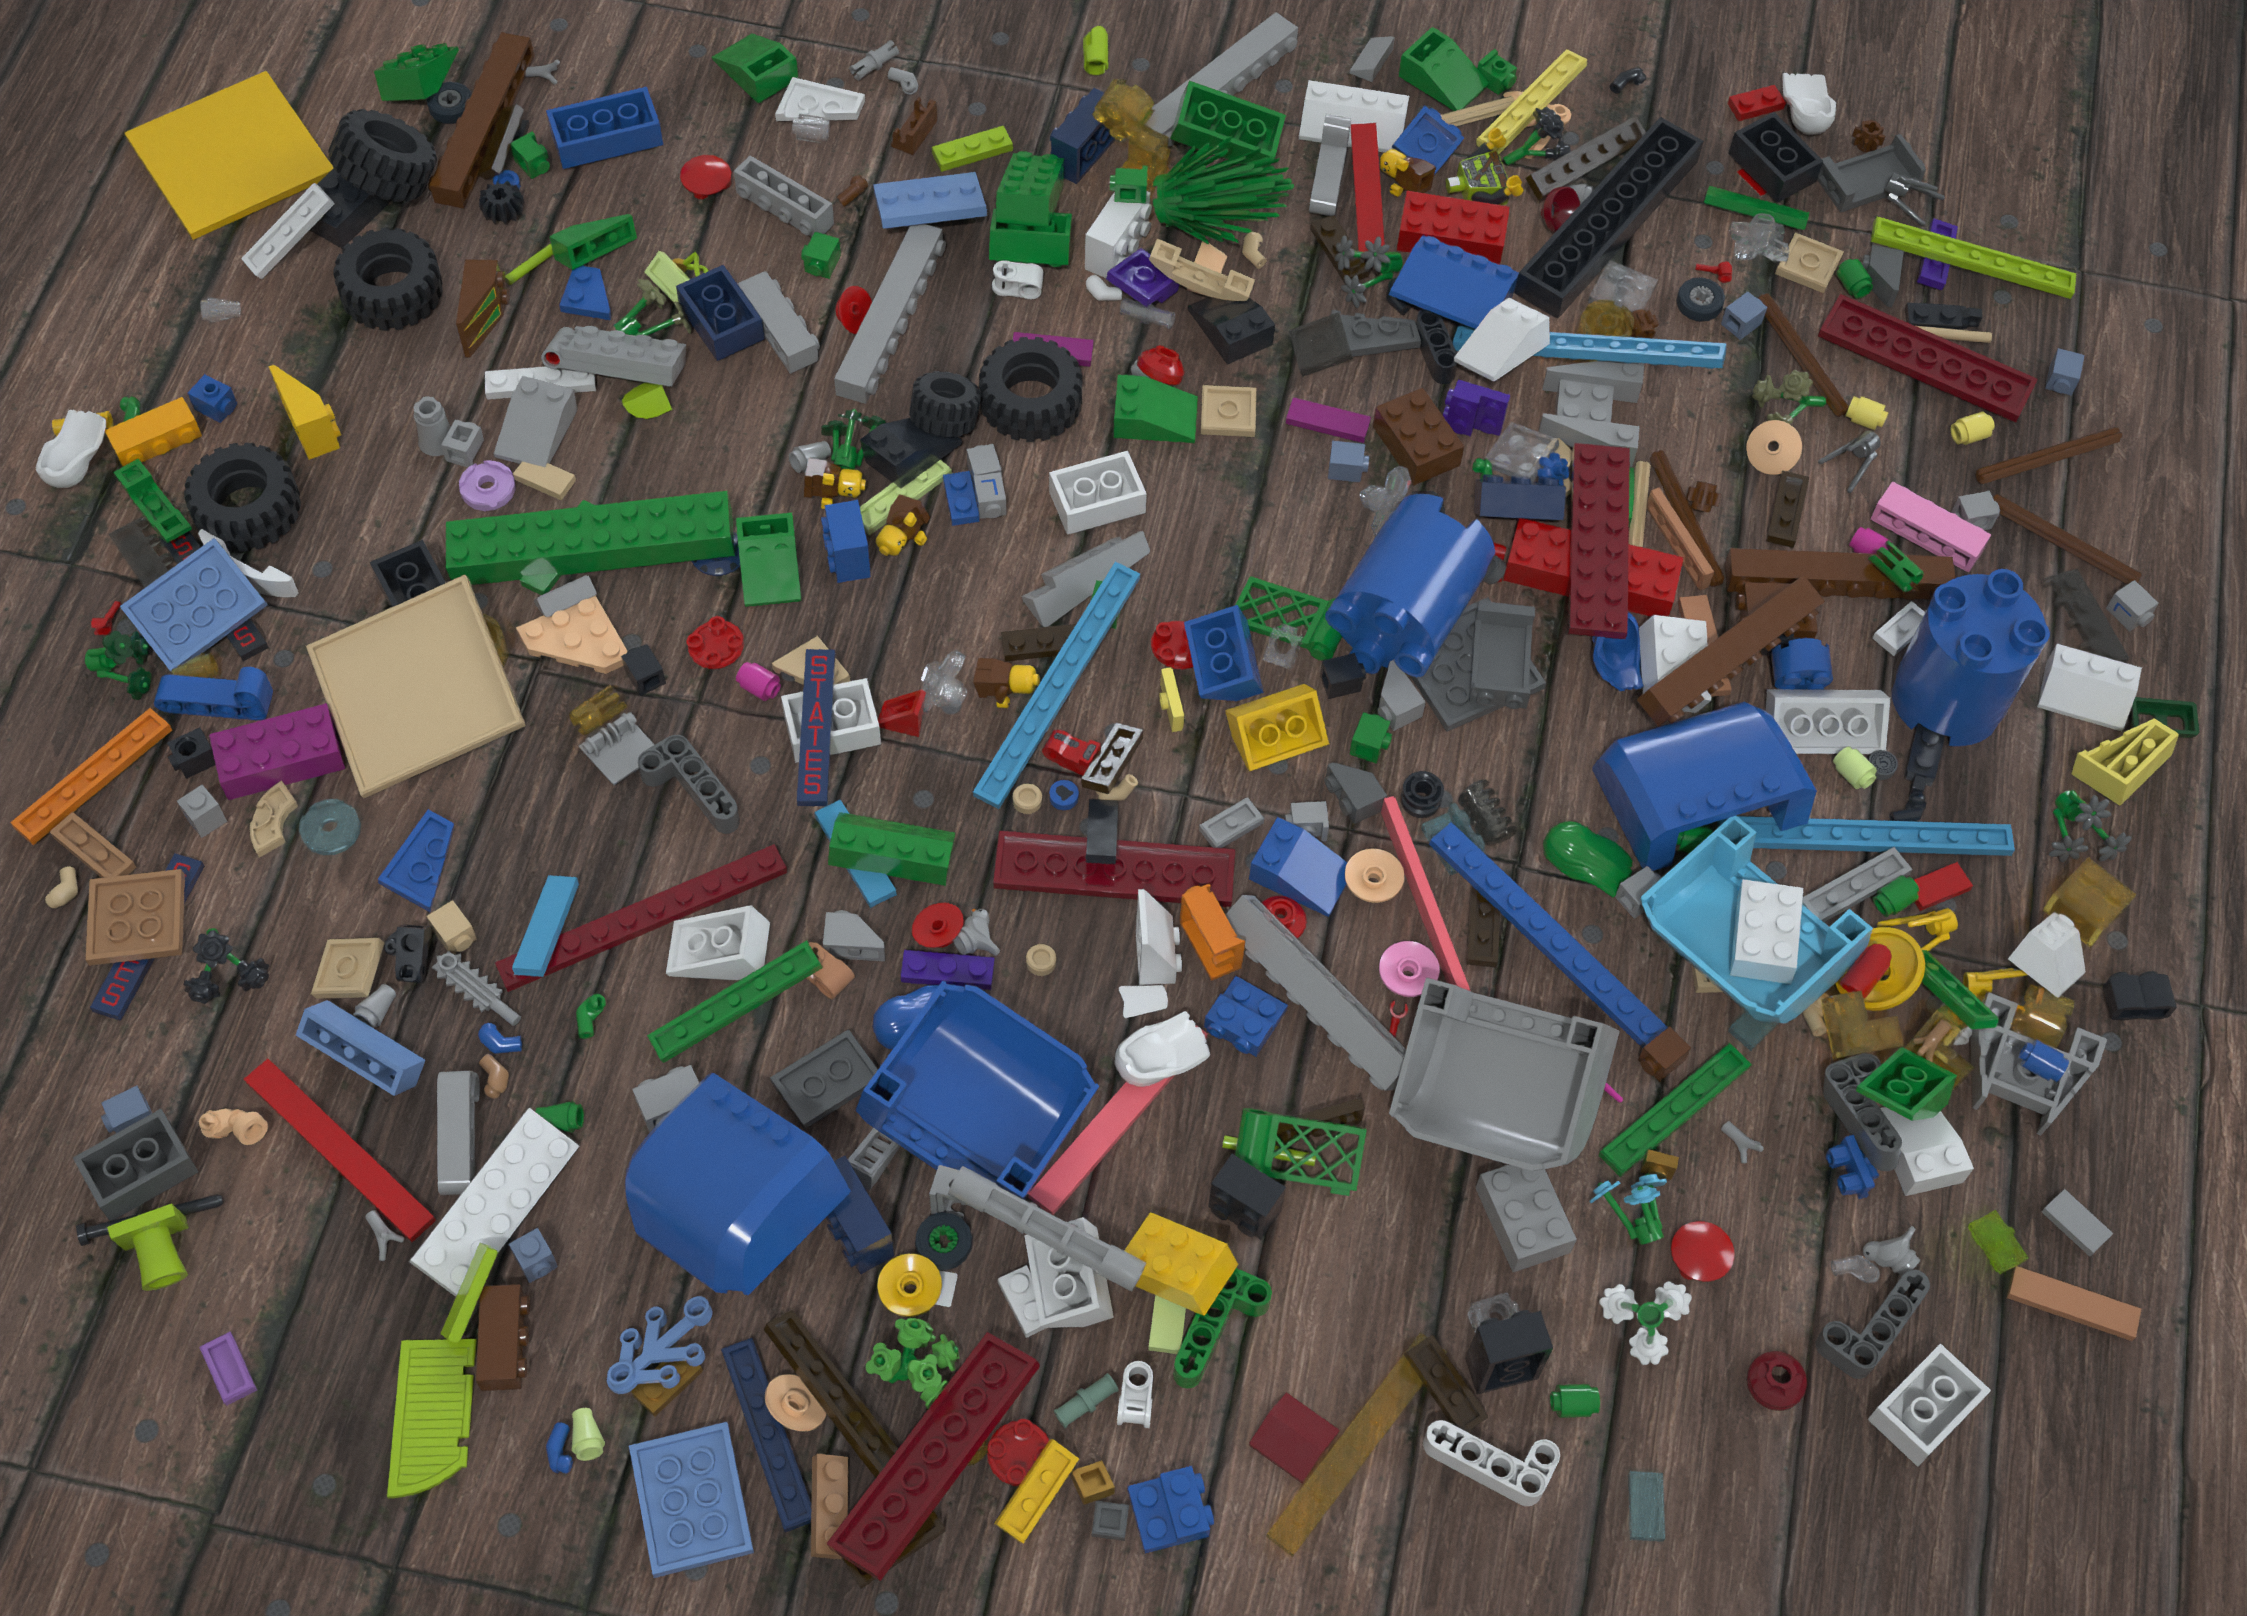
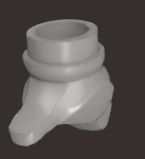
M972 909V916L965 920L964 927H962L958 936L953 940L957 950L962 955L974 953L977 949L986 950L994 956L998 955L1000 950L990 938L988 912L985 909Z
M1911 1226L1900 1237L1881 1242L1870 1241L1866 1243L1863 1247V1261L1871 1260L1882 1267H1891L1894 1273L1897 1272L1902 1277L1903 1274L1913 1270L1920 1262V1259L1915 1255L1916 1252L1910 1249V1240L1916 1229Z

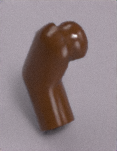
M853 176L850 180L851 185L836 196L844 207L867 190V180L863 179L862 176Z

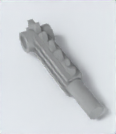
M448 951L442 956H437L438 962L432 966V969L438 972L437 979H446V986L456 985L455 994L464 992V1001L474 1000L473 1008L479 1007L481 1013L492 1009L512 1026H515L520 1021L521 1016L501 1001L500 995L503 990L497 988V983L488 984V976L479 977V968L470 970V961L461 963V954L454 955Z

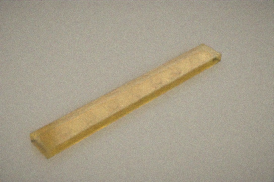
M1420 1332L1407 1351L1427 1337ZM1404 1354L1267 1533L1266 1537L1292 1557H1294L1423 1386V1382Z

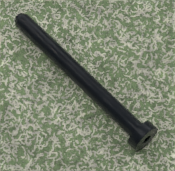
M216 1194L174 1206L185 1216L220 1207L224 1204L222 1195ZM144 1213L92 1226H87L86 1222L77 1224L76 1232L81 1246L91 1244V1239L109 1235L108 1226Z

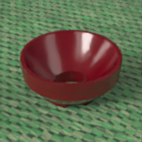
M1562 186L1554 188L1547 195L1541 209V216L1551 232L1555 233L1580 206V200L1576 191L1571 187ZM1552 204L1554 205V215H1553V216H1552V212H1551V211H1552Z
M1779 1351L1764 1353L1752 1362L1747 1372L1746 1381L1750 1394L1760 1405L1770 1410L1784 1411L1791 1409L1800 1402L1805 1394L1807 1387L1806 1373L1798 1360L1787 1353ZM1775 1367L1786 1369L1790 1375L1789 1382L1785 1384L1776 1382L1772 1377V1369Z

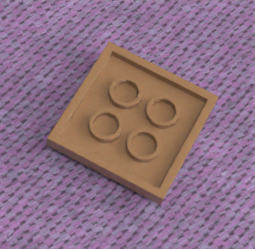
M182 869L90 879L85 958L89 966L182 955L185 874Z

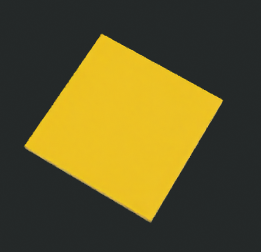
M267 71L124 132L126 139L192 240L303 191L313 183L318 184L333 169L327 157Z

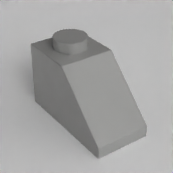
M1394 659L1389 663L1378 714L1385 720L1391 721L1390 727L1395 731L1421 718L1426 702L1407 675L1396 665Z
M843 910L834 913L826 912L823 948L836 959L885 961L884 942L857 914H851Z

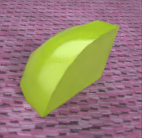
M645 382L630 390L622 399V404L626 410L637 418L649 419L672 410L662 385Z

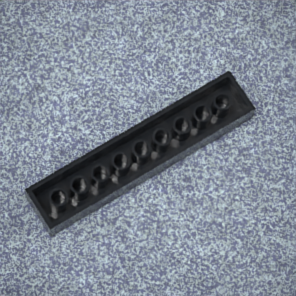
M1660 117L1518 274L1514 293L1558 319L1697 164L1704 141Z

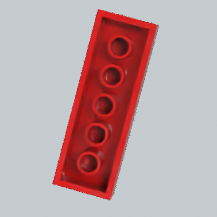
M1519 518L1503 581L1569 597L1571 530ZM1629 544L1628 611L1650 617L1653 615L1669 617L1684 557Z

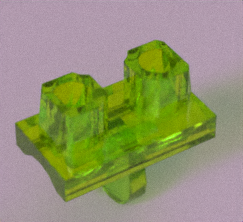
M1996 1210L1968 1224L1967 1227L1971 1231L1973 1239L1977 1245L1982 1247L1990 1259V1264L1999 1274L2028 1260L2029 1257L2013 1236L2016 1233L2013 1227H2007Z

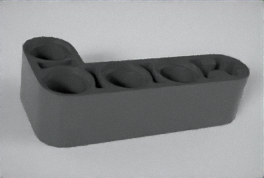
M671 735L639 755L638 768L643 783L655 787L676 777L718 832L729 834L739 827L740 818L735 800L684 736ZM675 752H682L678 755H673ZM653 766H656V767H657V768H655V769H653V770H648V768H650V767H653ZM692 772H698V773L695 774V775H688L689 773H692ZM707 793H714L711 796H704Z
M1861 1053L1830 1064L1825 1071L1823 1085L1825 1099L1848 1132L1854 1135L1858 1146L1870 1163L1880 1171L1895 1169L1899 1163L1902 1146L1900 1135L1875 1101L1856 1092L1857 1086L1881 1065L1879 1058L1870 1053Z
M1909 1270L1903 1274L1861 1334H1858L1840 1321L1829 1322L1815 1341L1818 1353L1854 1379L1867 1377L1930 1289L1928 1277L1919 1270ZM1909 1286H1911L1915 1290L1913 1291L1912 1295L1908 1298L1903 1294L1906 1292ZM1889 1307L1897 1309L1901 1317L1894 1316L1890 1312ZM1872 1331L1879 1332L1883 1336L1884 1341L1877 1340L1873 1336ZM1827 1335L1836 1337L1840 1345L1832 1344L1828 1340ZM1855 1355L1862 1356L1866 1360L1867 1365L1858 1363Z

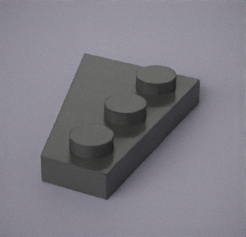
M1331 310L1330 317L1342 358L1420 348L1421 339L1415 320L1385 316L1380 319L1365 318V314L1361 313L1349 316L1341 315V311Z

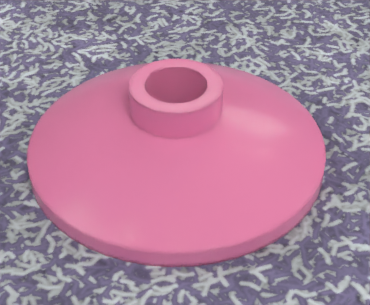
M1403 941L1393 944L1386 949L1380 959L1379 974L1383 983L1392 992L1401 996H1421L1425 979L1438 980L1440 967L1436 956L1429 948L1417 942ZM1410 971L1413 973V976H1406L1403 972Z

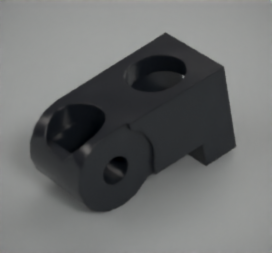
M404 924L397 927L395 975L398 982L424 983L427 974V957L432 926Z

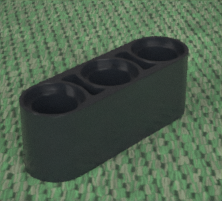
M1421 309L1417 315L1416 326L1421 339L1420 350L1434 381L1440 384L1451 383L1455 378L1458 364L1454 361L1457 352L1441 315Z

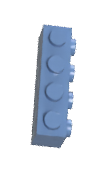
M328 1000L306 1008L296 1032L297 1037L393 1096L416 1086L425 1063V1059Z

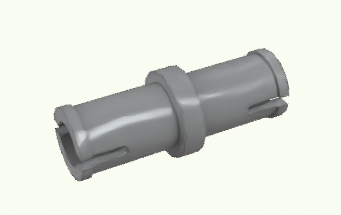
M889 40L877 50H871L866 53V57L856 64L849 67L851 74H857L854 78L857 81L861 80V78L873 70L878 71L882 68V64L899 54L897 46L892 49L895 43Z

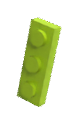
M1004 126L932 147V155L941 172L1013 151V143Z

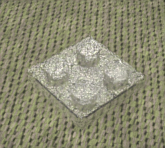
M1609 260L1589 296L1588 303L1627 319L1633 311L1644 309L1658 280Z
M1511 422L1485 458L1491 462L1492 470L1508 476H1526L1531 478V482H1533L1538 476V469L1544 468L1539 464V459L1541 457L1549 458L1550 453H1555L1559 447V440Z

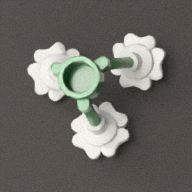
M1667 1281L1664 1284V1288L1658 1287L1655 1290L1656 1299L1654 1302H1646L1639 1306L1634 1300V1291L1631 1289L1625 1290L1622 1284H1618L1614 1288H1606L1604 1290L1605 1297L1600 1298L1599 1304L1603 1308L1604 1318H1612V1321L1616 1324L1626 1319L1631 1320L1633 1312L1637 1313L1638 1323L1644 1328H1639L1637 1334L1630 1338L1629 1344L1633 1347L1630 1354L1638 1358L1642 1365H1647L1649 1362L1657 1365L1661 1357L1668 1354V1348L1665 1346L1667 1338L1660 1335L1656 1327L1663 1322L1665 1317L1678 1321L1681 1318V1314H1688L1690 1312L1689 1303L1692 1296L1689 1293H1685L1686 1287L1683 1284L1675 1285Z

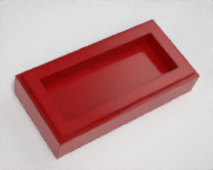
M1958 862L1915 879L1914 881L1917 883L1920 891L1918 892L1919 899L1914 903L1919 911H1922L1970 891L1973 885Z

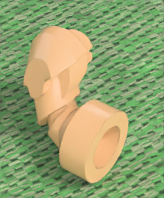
M239 1109L209 1110L199 1119V1126L204 1136L220 1139L227 1137L233 1131L236 1138L244 1145H252L260 1141L268 1129L267 1122L259 1113H247Z

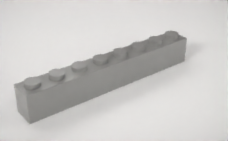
M1275 12L1189 80L1233 96L1236 92L1242 91L1250 81L1260 77L1262 72L1268 67L1275 65L1282 56L1295 49L1298 42V27ZM1189 80L1138 118L1137 136L1159 153L1167 146L1175 143L1174 140L1170 139L1181 96Z
M926 224L910 225L834 378L837 396L866 404L870 395L876 393L878 379L887 370L888 358L890 354H895L898 338L907 329V319L910 314L913 315L915 313L917 299L926 290L927 278L929 275L932 276L934 274L936 260L945 251L946 242L943 241L942 229Z
M1242 895L1226 913V917L1237 938L1245 941L1246 955L1254 962H1260L1267 969L1266 975L1273 982L1280 983L1287 990L1286 995L1292 1002L1297 1005L1301 1004L1308 1011L1307 1017L1314 1024L1321 1025L1328 1032L1327 1037L1333 1044L1338 1047L1342 1046L1349 1053L1348 1058L1355 1066L1360 1069L1364 1068L1370 1075L1369 1080L1374 1086L1385 1091L1396 1090L1406 1048L1255 896Z

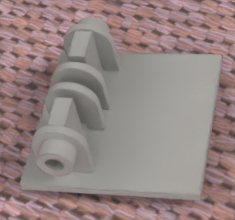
M631 712L621 714L619 719L613 723H608L607 727L599 729L600 732L591 738H586L585 742L579 745V748L613 786L639 769V755L654 746L652 741L635 724L637 720Z

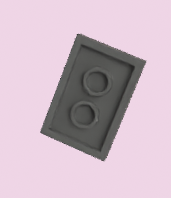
M848 1029L770 1077V1081L805 1130L861 1095L878 1069Z

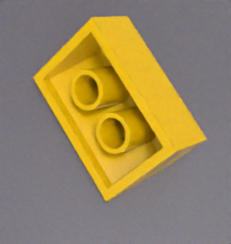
M1306 684L1225 710L1232 738L1249 771L1329 744L1317 691Z

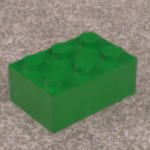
M994 209L990 227L989 260H995L996 262H1022L1024 264L1043 263L1052 267L1068 265L1071 246L1072 214L1054 212L1048 227L996 222V209Z

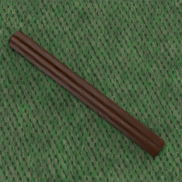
M1770 294L1760 295L1758 299L1767 306L1766 318L1804 372H1808L1809 379L1813 381L1821 396L1826 398V403L1837 417L1845 415L1849 405Z
M2112 427L1979 468L1975 477L1979 484H1985L2118 443L2123 435L2118 427Z
M1663 450L1653 452L1650 461L1674 511L1714 571L1710 586L1722 585L1725 577Z
M1999 494L1993 497L1994 501L1999 505V514L2127 585L2134 580L2138 583L2141 579V572L2005 497Z

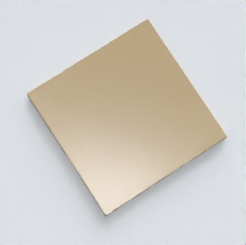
M466 575L306 646L358 790L363 798L369 797L526 726L474 591Z

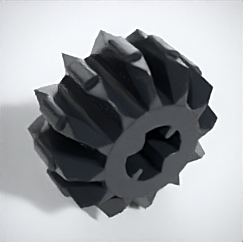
M497 180L496 185L487 184L486 190L480 191L478 203L486 220H492L495 225L502 221L506 225L508 220L516 222L517 216L523 215L525 202L517 185L511 186L509 181L500 184Z

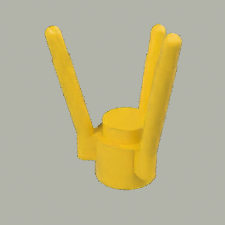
M1949 908L1877 923L1878 927L1907 923L1909 927L1925 925L1931 935H1937L1935 939L1921 948L1927 951L1939 943L1949 940V932L1955 931L1958 927L1957 918Z
M2013 968L1986 972H1965L1963 985L1982 1002L1986 997V993L1992 992V980L2021 977L2028 974L2023 970H2014ZM2020 1005L2016 1009V1012L2034 1015L2035 1013L2033 1009Z

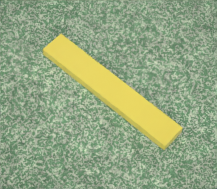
M1566 49L1476 139V146L1480 147L1484 142L1488 143L1490 141L1488 138L1489 132L1493 128H1499L1502 132L1501 135L1506 138V144L1501 148L1494 147L1493 151L1497 150L1498 154H1500L1535 118L1532 115L1535 109L1541 110L1546 107L1587 66V59Z

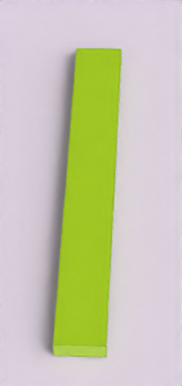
M1878 216L1873 222L1871 242L2071 299L2075 293L2076 273Z

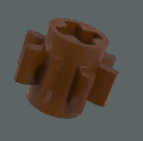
M1874 120L1862 121L1860 127L1855 126L1852 136L1855 138L1853 145H1856L1863 152L1876 150L1878 145L1882 146L1886 136L1883 135L1884 127H1881Z
M1638 309L1629 314L1627 318L1628 324L1624 326L1628 337L1652 339L1656 333L1654 328L1658 327L1659 323L1656 316L1652 315L1650 310L1646 312L1644 309Z
M1697 481L1696 487L1689 486L1686 498L1692 501L1691 508L1711 512L1712 506L1719 507L1722 494L1716 492L1718 485Z

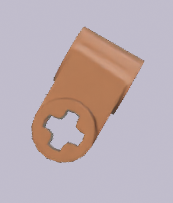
M809 942L823 968L806 979L814 984L826 997L834 999L855 978L854 973L844 962L836 959L821 945Z

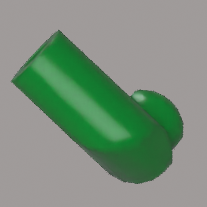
M123 397L121 399L120 408L125 412L123 422L140 415V401L137 398Z

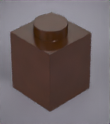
M1669 1026L1643 1048L1638 1061L1647 1074L1654 1076L1660 1082L1686 1060L1691 1047Z

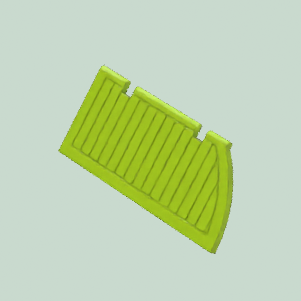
M447 1339L401 1341L388 1499L406 1497L429 1490L452 1477L461 1468L467 1467L468 1447H458L459 1439L469 1438L474 1375H464V1367L475 1366L476 1339H461L458 1343Z

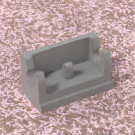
M942 1165L938 1166L929 1193L931 1215L941 1212L952 1213L964 1219V1214L954 1212L951 1206L954 1203L967 1204L948 1195L949 1189L959 1170Z

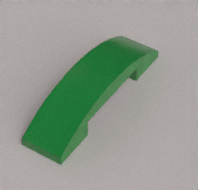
M139 459L114 471L116 478L133 503L166 543L192 530L191 525L181 512L174 508Z

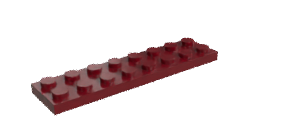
M1842 294L1837 298L1818 334V337L2014 422H2017L2038 380L2033 376Z
M1574 443L1568 634L1626 639L1628 627L1630 448Z
M999 831L993 882L994 889L1138 900V889H1145L1156 901L1181 903L1182 895L1191 887H1202L1210 884V892H1213L1220 906H1232L1235 849L1117 840L1116 864L1087 863L1086 837Z
M987 1332L826 1543L830 1550L881 1581L1040 1368L1039 1362Z

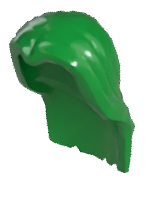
M1573 821L1561 822L1552 827L1543 841L1544 856L1557 869L1572 879L1593 884L1613 898L1617 894L1620 883L1631 877L1632 870L1630 868L1633 861L1630 855L1616 842L1592 832L1585 825Z

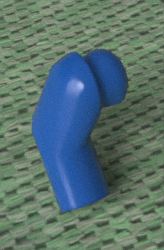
M492 1023L482 1025L478 1032L480 1042L492 1053L522 1051L521 1036L504 1038Z
M560 1422L556 1423L546 1444V1451L550 1469L557 1474L559 1471L566 1474L571 1471L573 1465V1458L570 1455H563V1447L570 1432V1427Z

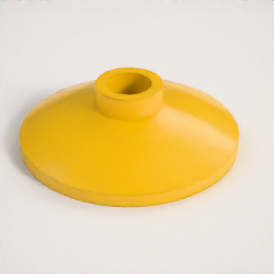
M903 1254L890 1260L881 1270L877 1284L878 1294L884 1306L892 1313L903 1317L919 1316L929 1311L938 1301L942 1290L941 1275L936 1265L928 1258L918 1254ZM913 1284L917 1288L915 1292L907 1293L905 1292V1287Z

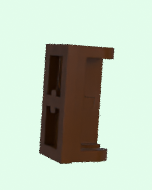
M921 97L915 100L914 110L900 130L896 128L893 132L891 147L914 156L937 122V103L934 100H929L927 108L922 106Z

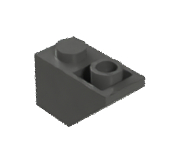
M1334 762L1328 764L1324 782L1328 791L1334 793L1338 798L1340 809L1345 816L1349 815L1352 822L1356 824L1381 812L1383 800L1387 798V794L1373 773Z

